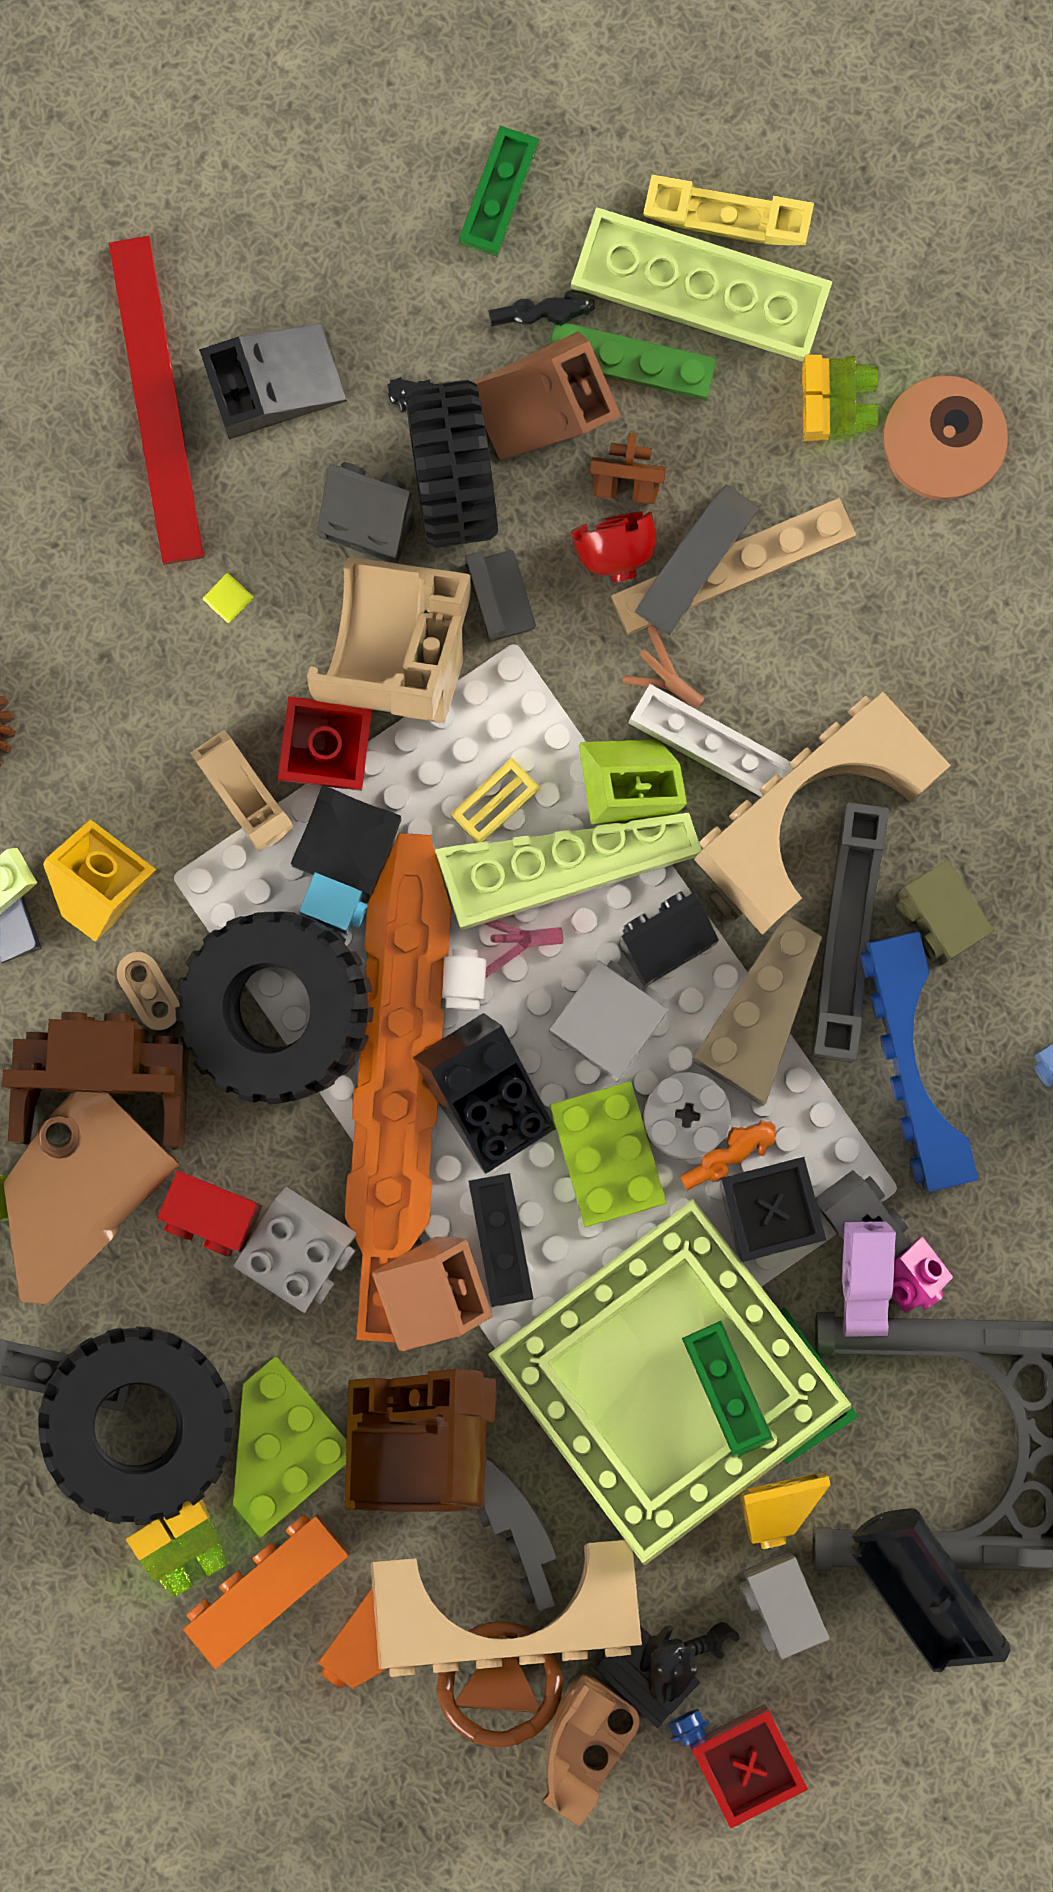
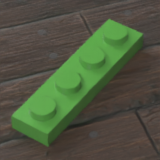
M565 323L562 326H554L550 344L575 332L581 333L590 341L604 377L707 401L717 358Z

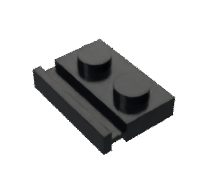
M640 1625L642 1645L631 1646V1655L604 1657L594 1668L658 1729L665 1719L700 1684V1681L694 1676L690 1685L680 1697L675 1699L670 1697L673 1687L672 1684H669L666 1702L664 1704L658 1703L657 1699L653 1698L649 1691L650 1671L641 1672L640 1670L645 1649L652 1636Z

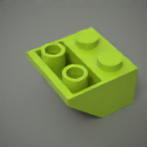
M651 739L581 742L579 744L591 824L628 823L633 820L675 815L687 804L680 763L661 741Z

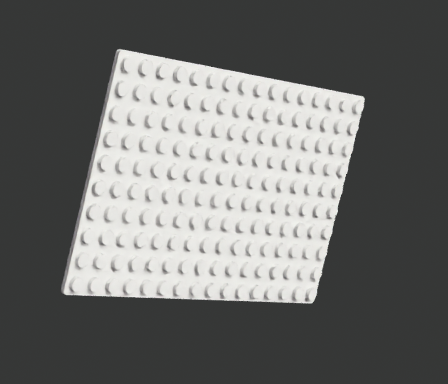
M515 644L509 645L457 681L445 723L404 717L368 741L362 791L330 787L370 805L401 815L402 820L385 863L399 833L431 835L435 850L443 847L475 843L471 836L450 816V813L511 757L536 782L540 790L485 841L492 843L513 840V837L527 835L534 837L554 834L555 831H576L605 825L591 824L579 752V744L586 741L521 648ZM511 771L463 816L469 821L517 775ZM522 783L484 818L475 829L480 832L528 787ZM305 784L278 803L292 822L294 828L286 833L277 843L267 846L259 852L241 828L176 872L174 876L175 883L209 933L213 930H220L226 926L227 921L257 912L284 911L295 912L300 915L299 910L313 875L292 867L291 861L322 786ZM673 865L460 931L444 881L452 910L448 956H453V949L478 950V958L486 959L484 1000H480L479 1010L446 1009V999L442 998L441 1009L444 1010L443 1038L482 1013H485L501 1024L554 1126L555 1123L550 1104L629 1081L632 1082L643 1120L645 1103L653 1089L662 1080L678 1073H697L710 1078L723 1089L730 1105L731 1119L728 1132L715 1149H725L728 1147L729 1144L726 1143L732 1127L746 1128L753 1124H758L760 1120L772 1121L776 1127L775 1142L767 1148L765 1155H758L756 1146L741 1163L728 1164L729 1171L727 1176L805 1157L815 1198L852 1170L864 1180L869 1176L872 1177L885 1194V1197L880 1200L881 1203L895 1194L897 1190L895 1182L791 1034H789L767 1102L764 1106H761L692 1061L748 974L710 918L711 925L719 939L717 945L648 985V987L666 999L662 1006L669 1011L618 1082L549 1033L551 1026L599 960L605 965H608L611 960L631 974L627 981L640 990L643 989V984L618 944L621 936L624 934L622 930L625 929L623 927L625 924L646 913L649 919L660 913L658 909L661 907L660 904L681 891L685 897L692 894ZM363 895L364 897L361 902L368 904L370 897ZM367 909L359 928L351 926L348 935L339 932L346 939L345 945L349 950L356 951L361 958L363 965L360 966L364 978H366L367 952L364 951ZM267 967L252 974L245 985L286 1045L295 1042L304 1033L310 1017V1001L305 986L293 972L280 967ZM358 1051L354 1058L355 1064L347 1074L341 1075L335 1080L334 1085L319 1092L352 1141H354L355 1121L352 1119L354 1089L358 1087L360 1051ZM438 1103L437 1123L432 1129L429 1178L432 1180L430 1221L419 1239L422 1243L436 1236L467 1239L493 1315L492 1318L479 1326L496 1349L692 1199H694L738 1256L719 1182L707 1180L687 1191L679 1178L680 1175L699 1166L703 1156L692 1160L671 1158L658 1150L648 1137L667 1204L584 1227L556 1129L485 1174ZM685 1105L682 1111L675 1112V1117L682 1119V1127L688 1128L692 1121H698V1115L692 1113V1107L689 1105ZM510 1173L533 1300L491 1307L468 1181ZM820 1210L819 1214L826 1236L825 1241L742 1262L761 1287L837 1234Z

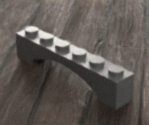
M847 802L842 809L810 1055L812 1058L853 1063L857 1060L865 982L860 953L866 952L864 942H868L870 938L875 895L889 808Z

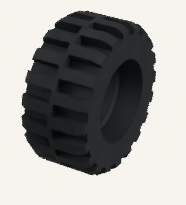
M461 380L411 388L405 394L427 544L439 548L491 540L498 534V521L487 436L477 384L469 380Z

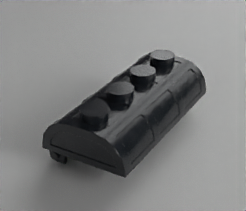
M907 1508L880 1513L857 1529L852 1535L855 1544L852 1545L850 1553L933 1672H942L945 1670V1667L1006 1661L1011 1651L1009 1642L999 1631L977 1595L973 1593L954 1565L953 1560L943 1549L918 1510Z

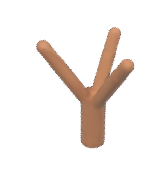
M650 625L647 631L662 665L646 650L640 652V657L663 680L626 675L622 681L625 684L648 687L651 684L656 688L669 690L682 702L697 709L705 698L677 676L656 628Z

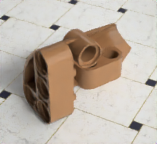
M72 1092L50 1115L43 1119L38 1132L4 1181L20 1302L48 1304L113 1239L119 1231L118 1227L180 1166L178 1160L110 1093ZM53 1123H64L70 1128V1137L66 1142L53 1144L47 1139V1129Z
M589 1673L577 1674L568 1681L562 1691L556 1713L551 1719L546 1752L549 1790L542 1801L577 1827L582 1825L600 1797V1794L597 1792L637 1733L640 1723L637 1709L624 1696ZM616 1709L627 1710L632 1715L631 1724L624 1730L611 1728L608 1724V1717L612 1711ZM600 1745L605 1748L608 1755L603 1764L591 1766L584 1761L583 1754L589 1746Z

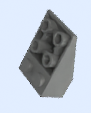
M342 462L341 466L330 463L327 469L317 526L319 538L386 562L398 564L414 521L411 493L405 490L406 485L386 476H383L381 481L365 476L366 471L363 468L351 463Z

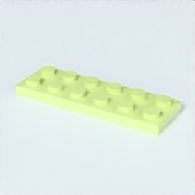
M596 207L571 282V289L803 362L805 354L810 353L833 281Z

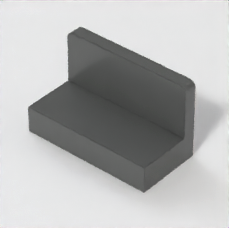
M508 550L484 558L481 551L466 555V567L470 574V580L489 642L533 630L536 627V623L514 551Z

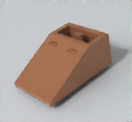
M575 332L473 381L477 384L485 430L499 461L585 434L621 416L590 341L579 332Z

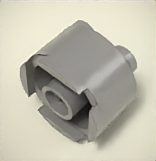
M691 1072L674 1074L662 1080L649 1095L643 1111V1123L650 1141L663 1154L679 1160L696 1159L714 1150L725 1138L731 1119L730 1105L723 1089L710 1078ZM685 1105L691 1106L692 1113L698 1115V1121H692L688 1128L682 1127V1119L675 1117V1112L682 1111Z

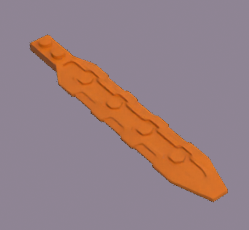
M398 834L367 906L364 951L367 952L366 978L370 979L372 992L368 993L369 1007L374 1008L373 1021L367 1023L365 1032L369 1038L364 1050L360 1051L358 1087L354 1089L352 1119L355 1121L351 1173L347 1174L344 1214L350 1229L357 1233L355 1239L363 1254L356 1340L396 1343L372 1272L409 1252L430 1221L432 1180L429 1178L432 1129L437 1123L438 1102L430 1091L413 1057L443 1039L444 1010L441 1009L444 957L449 955L452 913L431 835Z

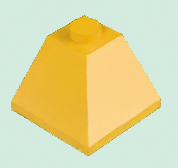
M91 819L50 854L43 863L62 917L95 942L116 923L156 871L153 866Z
M817 1472L748 1488L739 1493L750 1542L752 1544L760 1542L761 1549L786 1544L785 1536L794 1535L829 1488V1476L823 1472Z

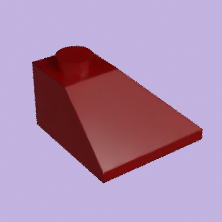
M288 696L278 780L362 791L372 709Z

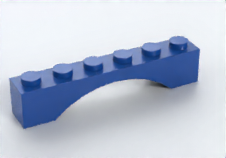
M910 931L864 942L866 952L860 953L861 963L866 978L873 977L876 993L870 995V1000L875 1018H882L886 1034L880 1036V1042L885 1059H892L896 1076L890 1077V1084L895 1101L902 1100L906 1117L900 1118V1127L905 1142H912L915 1158L909 1159L914 1182L915 1184L922 1183L923 1189L932 1192L977 1181L978 1175L969 1138L954 1128L935 1107L923 1086L916 1065L913 1045L914 1014L920 992L929 975L920 931Z

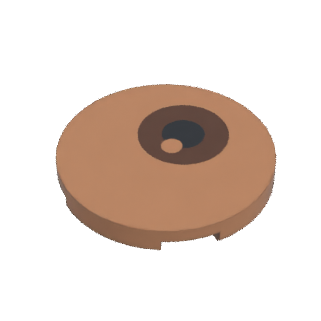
M936 376L913 384L896 399L885 420L883 445L891 471L909 490L934 500L957 499L976 493L985 487L996 475L1007 451L1008 430L1005 417L998 403L981 386L960 377Z

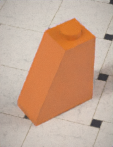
M372 1588L318 1662V1664L324 1667L321 1674L339 1688L347 1684L353 1689L387 1670L379 1669Z

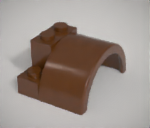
M447 1369L428 1371V1375L391 1379L373 1377L349 1380L345 1509L387 1512H458L482 1509L485 1506L487 1423L495 1422L496 1379L483 1378V1371ZM391 1421H393V1422L413 1423V1424H416V1425H400V1424H390V1423H391Z

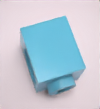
M314 873L299 913L301 916H309L320 920L324 926L348 935L351 926L359 928L368 904L361 902L364 897L362 891Z

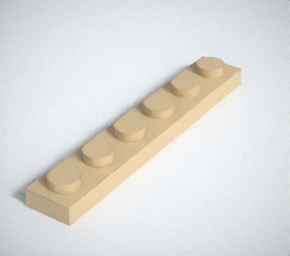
M840 498L735 542L696 595L689 609L854 539L856 533ZM658 576L611 595L627 635L653 625L635 613V610Z

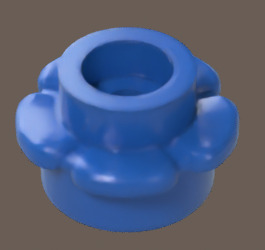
M694 1709L670 1721L668 1726L673 1734L670 1738L671 1741L676 1742L680 1740L683 1746L697 1742L706 1736L703 1728L709 1724V1720H704L699 1709Z

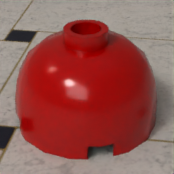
M643 511L604 518L605 522L595 525L596 530L588 531L586 523L571 531L574 547L580 562L587 570L596 575H611L612 582H622L635 578L637 576L635 569L648 563L654 554L657 542L653 514L650 511L644 516Z

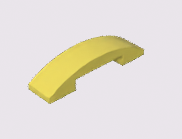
M652 175L643 215L673 227L744 242L770 245H806L814 203L773 196L772 201L695 188L692 181Z

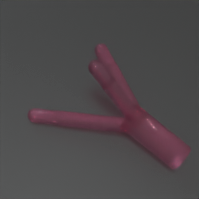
M499 920L484 923L489 927L507 933L491 935V942L518 943L486 967L485 979L528 947L563 944L562 927L525 931Z

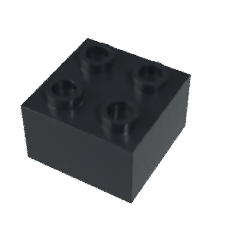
M805 1157L718 1179L738 1258L741 1262L826 1240Z

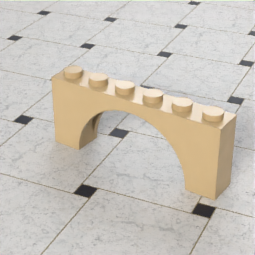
M883 691L872 701L867 696L863 697L848 711L852 718L845 725L841 726L837 721L818 738L823 743L813 753L808 747L805 748L789 763L793 770L783 779L778 773L759 789L763 796L752 805L748 800L743 802L729 815V818L733 821L731 825L723 832L716 826L699 842L703 849L694 860L762 935L802 899L785 871L779 840L780 826L785 809L797 791L809 783L824 777L851 774L869 777L885 783L911 803L951 766Z
M626 1540L585 1544L581 1579L566 1608L552 1622L540 1630L514 1639H493L478 1636L465 1631L448 1620L428 1596L420 1578L417 1558L371 1563L379 1669L389 1668L390 1677L416 1675L415 1666L431 1664L433 1666V1673L459 1671L458 1662L475 1660L476 1669L502 1667V1658L518 1656L519 1665L545 1663V1654L562 1653V1661L588 1659V1650L605 1649V1657L631 1655V1646L642 1645L633 1550Z

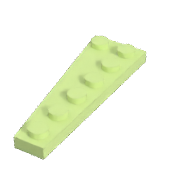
M682 813L633 820L625 824L598 825L596 828L576 831H555L554 834L529 837V835L513 837V840L492 843L485 841L436 849L435 852L460 931L695 858L702 849L690 814Z

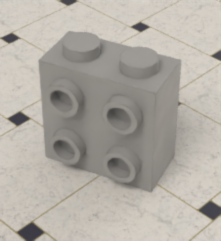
M599 960L551 1026L549 1033L618 1082L669 1010L662 1006L666 999L647 985L640 990L627 981L631 974L612 960L608 965Z
M285 1187L272 1202L233 1267L305 1313L314 1301L321 1305L332 1290L335 1283L330 1281L329 1278L335 1268L342 1272L356 1250L351 1248L350 1244L357 1233L288 1187Z

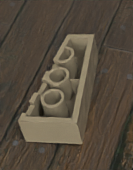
M786 914L692 1059L693 1062L761 1106H764L767 1102L822 937Z

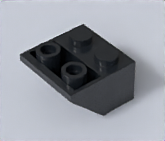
M681 891L660 904L659 914L649 919L646 913L623 926L625 928L622 930L624 934L621 936L618 945L643 986L652 984L717 945L719 939L695 892L685 897Z

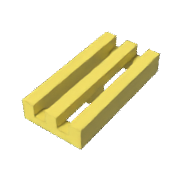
M511 757L450 813V816L471 836L475 843L484 842L540 790V787ZM513 771L517 776L468 821L463 815L506 775ZM522 783L528 787L480 832L475 829L484 818Z

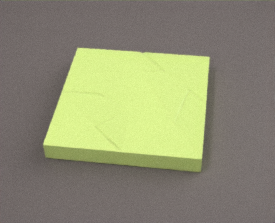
M694 1199L488 1354L644 1565L656 1558L852 1408L845 1395ZM719 1321H722L774 1438L773 1442L738 1458H734L682 1340L683 1337Z

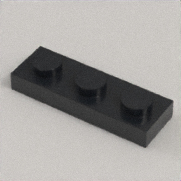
M510 1173L468 1181L491 1307L533 1300Z

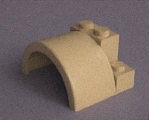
M348 557L343 568V607L336 648L326 675L318 674L316 667L310 666L307 680L312 697L319 702L391 712L393 715L445 723L463 665L462 625L471 599L470 574Z

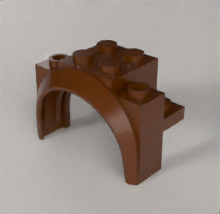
M61 1012V1019H49L48 1033L26 1032V1039H13L12 1069H3L2 1087L10 1089L8 1141L15 1144H30L35 1109L42 1089L59 1092L118 1094L155 1092V1094H162L164 1102L163 1147H171L172 1150H185L189 1050L185 1051L183 1044H178V1037L153 1036L152 1043L148 1041V1030L139 1025L137 1019L130 1018L128 1014L105 1013L104 1021H98L94 1017H87V1013ZM139 1063L145 1066L144 1074H139Z

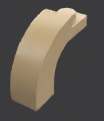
M222 730L190 752L195 762L259 852L267 846L280 841L286 833L294 828L286 813L271 796L225 730Z

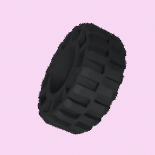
M257 912L248 916H239L227 921L226 926L220 930L210 932L203 939L204 945L201 949L193 951L186 962V965L189 967L186 977L179 979L177 993L182 994V1004L180 1007H175L176 1022L183 1021L185 1035L180 1036L185 1051L192 1050L197 1059L193 1063L202 1075L209 1074L215 1080L214 1086L225 1093L233 1092L238 1094L239 1099L252 1103L259 1101L268 1102V1104L286 1103L309 1097L334 1085L335 1080L341 1075L347 1074L355 1064L354 1058L358 1051L364 1050L369 1038L365 1034L367 1023L373 1021L374 1007H369L368 993L372 992L370 979L364 978L360 966L363 965V962L358 953L349 950L345 945L346 939L336 930H329L323 926L322 921L309 916H301L295 912ZM267 967H280L293 972L301 980L309 996L310 1017L307 1027L299 1039L284 1047H269L259 1043L248 1032L241 1017L240 999L246 982L252 974Z
M141 1326L108 1330L105 1334L95 1338L91 1337L79 1344L80 1347L69 1356L66 1355L59 1363L58 1369L53 1374L51 1380H48L38 1413V1433L43 1459L61 1492L73 1500L80 1509L90 1515L93 1513L105 1518V1521L116 1524L134 1522L135 1525L151 1524L153 1520L164 1517L168 1520L180 1515L179 1511L182 1509L184 1502L189 1500L193 1506L205 1497L203 1493L212 1483L216 1484L223 1473L222 1467L226 1457L230 1456L233 1445L231 1438L232 1428L234 1427V1412L231 1409L230 1395L214 1365L195 1346L179 1336L167 1331L163 1332L151 1327ZM140 1384L157 1389L171 1402L176 1415V1433L170 1447L158 1459L144 1465H126L115 1461L103 1451L96 1438L95 1420L99 1407L112 1392L127 1385Z

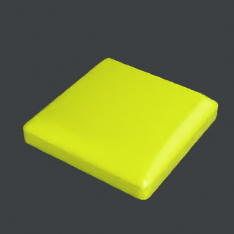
M226 573L203 597V601L227 623H230L250 603L254 596L229 573Z

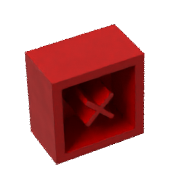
M177 1170L157 1219L167 1222L164 1231L191 1241L194 1234L206 1239L203 1247L231 1257L233 1250L237 1252L244 1250L263 1205Z
M766 1704L706 1733L705 1737L690 1744L691 1750L730 1829L808 1790Z

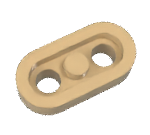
M133 952L123 957L117 967V979L141 1021L148 1028L155 1031H166L173 1028L178 1023L176 1022L175 1007H180L181 1003L158 963L150 955L143 952ZM136 967H144L147 971L145 980L141 982L134 981L132 979V971ZM160 1002L166 1003L168 1006V1013L163 1018H157L153 1014V1007Z

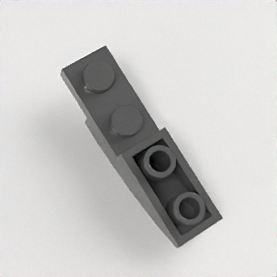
M486 1456L485 1506L477 1510L483 1528L491 1526L494 1535L511 1529L513 1536L506 1538V1543L513 1563L522 1561L527 1577L520 1579V1583L527 1603L536 1602L539 1611L554 1607L555 1601L542 1566L544 1563L557 1559L550 1537L537 1512L524 1493L499 1466Z

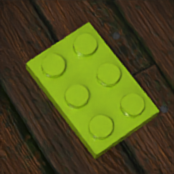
M631 1081L549 1105L584 1227L667 1204Z

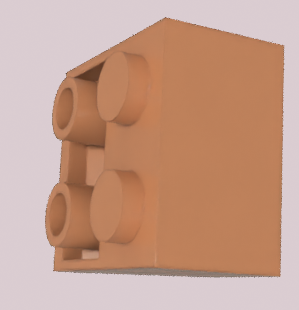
M436 1236L372 1272L399 1351H406L461 1336L493 1317L467 1239Z

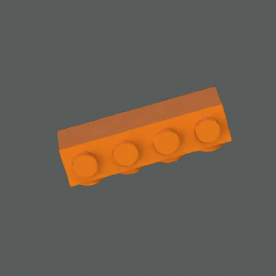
M303 1514L285 1530L290 1536L278 1548L271 1542L252 1558L257 1566L245 1576L239 1570L236 1571L219 1586L224 1594L212 1604L205 1598L186 1614L191 1622L182 1630L215 1670L350 1555L351 1552L319 1514H316L312 1519Z

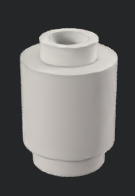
M453 949V956L444 957L442 998L446 999V1009L479 1010L480 1000H484L486 959L478 958V950Z

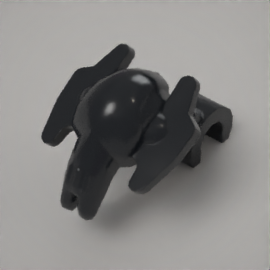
M720 1622L714 1625L707 1635L683 1642L678 1638L669 1640L673 1629L670 1625L665 1626L659 1634L650 1637L640 1666L641 1672L650 1671L649 1691L651 1696L657 1699L658 1703L664 1704L666 1702L668 1686L672 1684L673 1688L670 1697L673 1699L680 1697L690 1685L697 1672L693 1663L694 1656L711 1652L718 1659H722L725 1656L721 1651L723 1642L728 1638L737 1642L740 1639L739 1634L727 1623Z

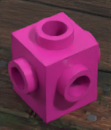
M923 1236L911 1242V1246L894 1258L892 1297L904 1313L919 1305L924 1310L933 1306L943 1298L945 1294L941 1289L953 1278Z

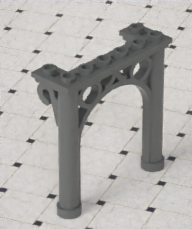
M816 1312L815 1352L818 1355L951 1356L973 1363L996 1382L1010 1406L1016 1429V1460L1009 1484L998 1503L980 1520L961 1529L932 1531V1533L951 1557L957 1569L1053 1571V1321L888 1318L887 1336L845 1337L843 1334L844 1317H835L834 1312ZM980 1354L1021 1355V1357L1015 1360L1006 1374H1004L996 1365ZM1042 1355L1052 1356V1366L1042 1358ZM1029 1364H1035L1040 1367L1045 1377L1044 1393L1040 1399L1033 1402L1025 1401L1013 1386L1020 1370ZM1052 1401V1438L1045 1436L1039 1431L1035 1418L1027 1419L1024 1408L1029 1411L1042 1410ZM1030 1439L1039 1445L1031 1451ZM1047 1455H1052L1051 1491L1041 1482L1034 1480L1024 1481L1026 1473L1034 1474L1038 1462ZM1034 1489L1043 1497L1044 1515L1040 1523L1027 1527L1020 1523L1012 1505L1022 1492ZM1004 1515L1011 1527L1020 1533V1536L980 1535L994 1526ZM814 1527L812 1534L813 1571H831L832 1567H860L850 1553L852 1545L855 1544L852 1535L857 1529ZM1051 1527V1537L1041 1536Z

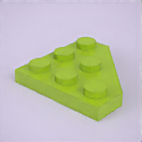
M278 1356L271 1359L243 1383L233 1506L260 1538L346 1465L347 1438Z

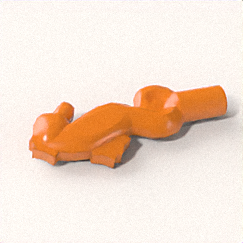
M760 1120L758 1124H753L746 1128L732 1127L726 1143L729 1144L727 1148L712 1150L703 1156L699 1166L679 1176L685 1189L688 1191L707 1180L718 1182V1179L728 1175V1164L741 1163L756 1146L757 1154L764 1156L767 1148L775 1142L776 1127L773 1125V1122Z

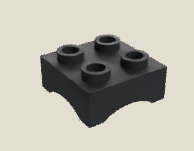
M322 785L305 831L292 858L291 865L309 874L314 875V873H318L362 891L363 895L371 897L401 823V815L370 805Z

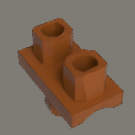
M629 433L627 444L611 442L609 455L625 457V461L592 456L590 473L594 474V496L616 499L618 478L635 480L632 501L654 504L659 491L660 483L664 484L666 467L633 462L634 458L650 460L652 448L636 446L637 434Z

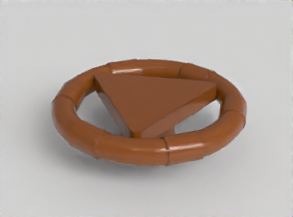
M505 1621L482 1623L468 1630V1632L486 1638L499 1637L498 1639H514L534 1633L527 1626ZM555 1653L545 1654V1663H542L546 1678L544 1700L541 1707H539L516 1657L502 1658V1667L477 1669L456 1701L453 1694L455 1671L438 1673L437 1694L446 1719L458 1733L470 1741L484 1746L509 1747L535 1737L551 1721L561 1700L563 1677ZM459 1708L530 1712L536 1714L530 1720L507 1731H491L483 1729L464 1716Z

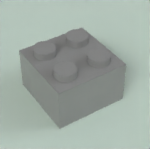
M790 1551L742 1571L746 1581L739 1583V1587L751 1612L758 1609L763 1621L755 1625L768 1653L775 1650L782 1660L830 1639L797 1559Z

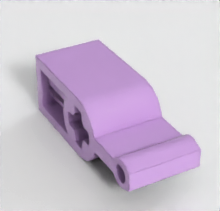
M887 1222L844 1223L842 1286L845 1297L843 1334L845 1337L888 1335V1306L893 1293L896 1232Z

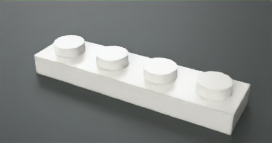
M649 684L628 724L760 797L763 795L759 789L778 773L783 779L793 770L789 765L791 761Z

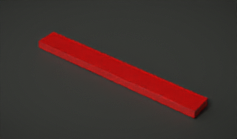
M150 236L109 242L162 563L167 565L204 558L151 239Z

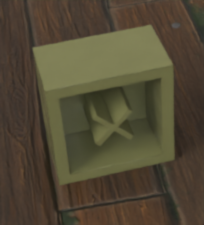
M948 859L906 885L896 895L900 901L895 905L898 914L907 926L915 924L923 937L921 940L925 955L931 962L937 959L941 966L995 931Z

